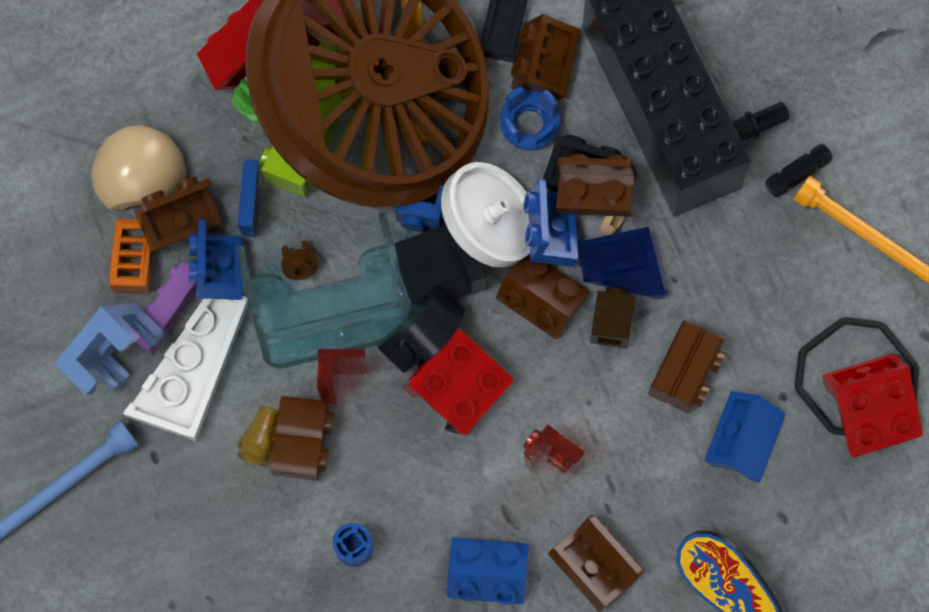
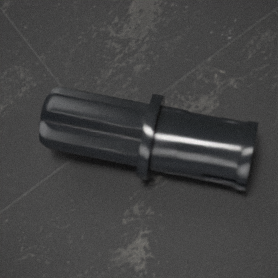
M779 102L753 114L750 111H746L744 116L732 121L741 141L752 137L755 139L760 138V132L786 122L790 119V115L784 102Z

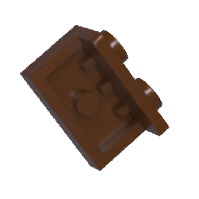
M195 176L176 184L175 186L178 190L165 196L163 191L160 190L141 198L143 205L134 210L151 252L190 237V233H197L198 219L206 220V230L222 223L208 190L212 186L209 179L198 182Z
M529 253L506 274L496 299L552 338L557 339L562 334L567 322L584 304L590 292L551 265L531 262Z
M590 515L579 528L554 546L548 553L598 612L604 610L627 591L644 573L634 556L625 551L612 536L609 528L594 515Z

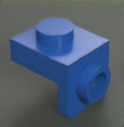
M440 185L435 205L419 201L407 206L396 207V222L402 223V227L412 231H423L424 228L432 230L440 227L444 220L441 207V195L444 185Z

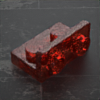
M548 424L542 432L535 429L523 445L525 449L523 452L525 467L530 471L533 470L544 454L548 457L547 463L564 475L567 471H570L576 476L585 464V451Z

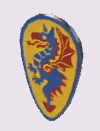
M695 531L687 535L677 548L676 562L682 577L694 591L720 612H783L772 590L753 563L735 543L724 535L713 531Z

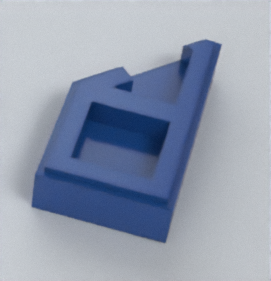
M245 159L242 169L238 227L244 237H256L259 207L258 160Z

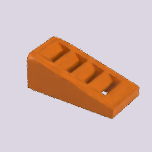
M116 219L109 287L113 293H150L152 252L145 236H124V229L142 230L138 219ZM124 244H143L142 250L123 249ZM123 257L141 258V263H122ZM122 271H140V275L122 276Z

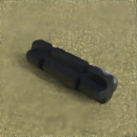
M825 144L817 145L810 150L809 155L805 153L782 168L780 174L776 172L767 178L765 186L773 197H779L787 191L788 186L794 187L814 174L817 167L821 169L829 164L833 156Z

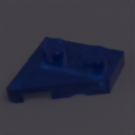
M649 227L577 242L578 262L583 282L607 288H621L628 293L658 300L665 299L666 294Z

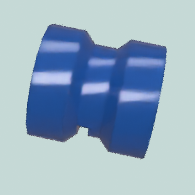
M348 523L341 526L335 532L333 548L338 560L344 565L359 567L366 564L371 558L373 542L368 530L362 525Z

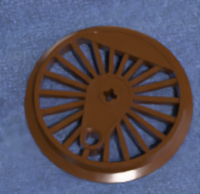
M262 0L252 20L246 46L245 68L250 99L257 119L274 149L307 182L326 194L345 202L373 208H394L421 202L437 194L440 185H445L451 175L471 162L482 140L487 122L488 75L479 39L472 24L455 0H408L392 35L390 33L395 0H382L379 29L374 0H360L364 23L353 0H337L349 26L326 0H308L339 37L304 15L301 0ZM421 1L434 15L409 39H404L402 37ZM439 21H441L451 38L434 45L418 42ZM307 33L336 52L309 45ZM456 46L458 52H456L455 50H451L450 48ZM311 59L335 65V68L313 69ZM439 68L444 72L445 76L441 74ZM465 78L466 91L453 88ZM335 79L336 85L316 92L315 80ZM339 94L343 101L321 121L318 102ZM439 96L466 104L464 119L433 100L432 97ZM418 106L459 132L453 146ZM350 107L355 111L332 154L326 149L323 132ZM364 115H368L361 169L346 163L343 159ZM380 117L390 176L373 173ZM409 117L443 155L444 158L434 167ZM395 121L420 172L418 174L404 176Z

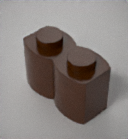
M281 396L270 471L272 475L318 481L319 472L327 471L329 449H322L324 434H332L334 412L328 411L327 401Z

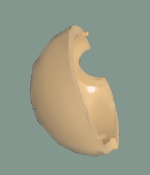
M143 125L124 127L105 138L95 153L91 170L95 194L109 210H125L130 206L143 205L141 198L160 190L163 191L165 196L178 190L175 185L186 180L187 177L183 153L167 134L153 127Z

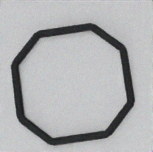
M850 317L840 318L804 345L798 352L795 379L796 392L828 432L834 435L844 436L843 428L832 425L802 386L806 353L845 324L876 328L883 332L912 368L911 380L917 402L919 365L887 325L880 321Z

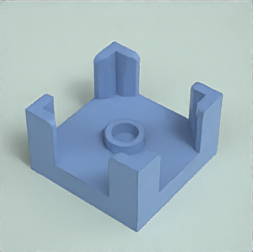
M135 302L101 306L54 364L85 395L93 394L97 390L95 387L98 384V380L89 371L90 369L110 389H120L129 379L130 373L111 355L116 348L119 351L126 350L131 343H135L140 338L139 334L151 346H155L166 333Z

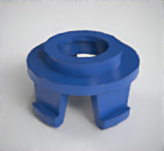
M521 86L512 90L505 99L507 101L500 113V128L503 136L513 146L523 150H537L547 146L554 140L560 128L561 119L556 98L547 89L542 93L524 91ZM526 111L538 113L543 119L542 130L535 135L521 133L516 125L517 118L521 113Z

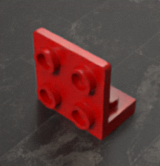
M458 328L444 347L430 360L424 361L401 388L411 397L418 395L461 435H466L511 385L513 377Z
M894 353L822 375L825 389L837 401L846 445L851 457H858L919 438L923 435L909 367Z

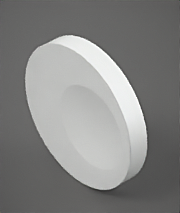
M475 162L463 166L448 178L441 195L442 213L452 237L467 254L489 266L508 267L516 264L530 253V247L525 245V232L529 224L528 214H525L523 210L526 191L510 174L492 164Z

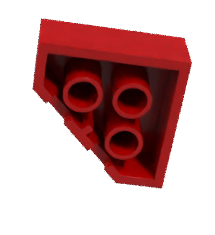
M249 0L240 10L232 13L227 18L228 22L219 31L210 35L207 38V43L196 53L215 91L235 89L239 86L240 80L245 78L248 34L252 20L262 0ZM301 0L304 15L339 37L308 0ZM326 0L349 26L338 1ZM307 33L308 44L319 47L321 41Z

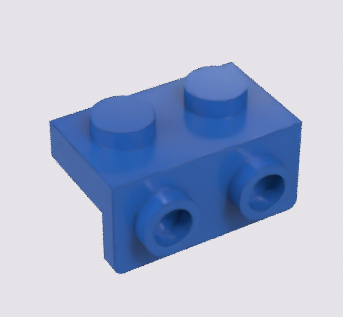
M538 179L532 190L526 192L523 203L524 213L528 214L529 224L525 232V245L530 247V261L574 267L578 261L576 215L558 214L556 210L558 193L547 191L546 180Z
M198 219L197 233H190L189 256H196V260L190 259L189 282L196 283V298L242 300V236L206 235V220Z
M452 537L447 577V597L463 601L476 600L498 602L501 604H523L529 544Z

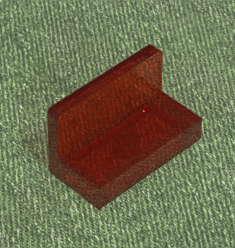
M318 349L317 389L321 401H327V404H337L338 374L368 375L369 366L365 350Z

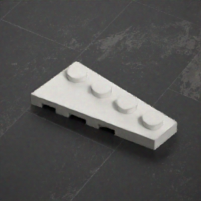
M242 296V300L203 299L186 323L184 331L176 342L171 344L164 354L165 357L153 374L149 375L142 385V390L133 403L130 402L123 415L135 421L196 441L247 310L249 299Z

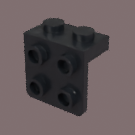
M446 223L443 226L392 245V255L412 306L438 285L442 286L455 300L486 289L485 275L490 273L489 266L467 254L452 237Z

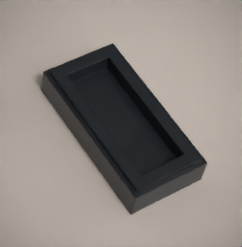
M490 0L480 41L484 57L514 63L528 0Z

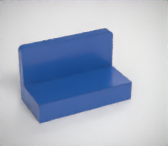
M731 391L704 461L713 467L736 470L749 480L760 482L785 418V413L760 395Z

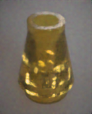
M266 406L258 408L257 414L237 444L240 449L238 452L239 458L257 466H266L268 460L272 459L278 418L277 410Z

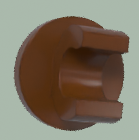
M306 240L301 241L303 249L289 252L287 245L282 247L283 259L281 261V269L283 274L289 279H306L312 276L319 267L317 255L311 251Z

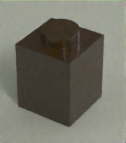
M614 287L606 288L605 291H597L590 338L591 344L627 349L635 296L627 295L628 292L626 290Z

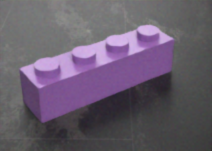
M183 261L179 266H174L170 272V279L167 284L160 286L156 293L157 298L153 304H148L144 310L166 334L196 292V283L189 282V265ZM139 334L140 338L132 344L152 356L164 337L157 345L151 346Z

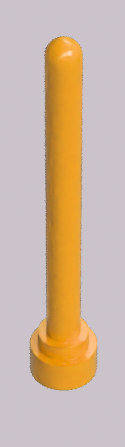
M812 176L808 177L793 200L804 208L807 205L813 210L815 207L819 208L929 284V266L826 196V191L821 188L822 183Z

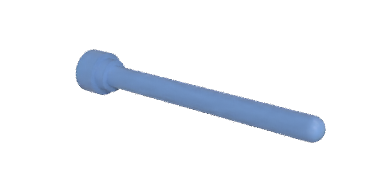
M120 421L109 429L110 434L105 437L106 442L1 520L0 541L114 454L118 456L123 452L128 454L138 447L139 443L124 423Z

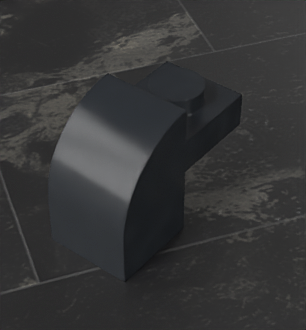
M438 285L413 304L407 320L383 337L377 348L396 367L405 373L422 359L427 362L444 347L458 329L465 309L442 286Z

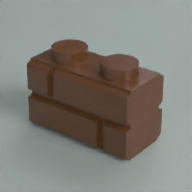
M682 321L650 386L648 394L685 413H690L694 404L701 407L710 389V386L704 384L710 371L717 374L726 356V353L720 350L724 340L692 323Z

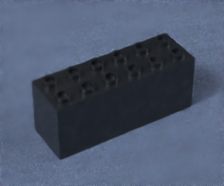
M585 0L582 28L673 217L740 190L751 159L672 0Z

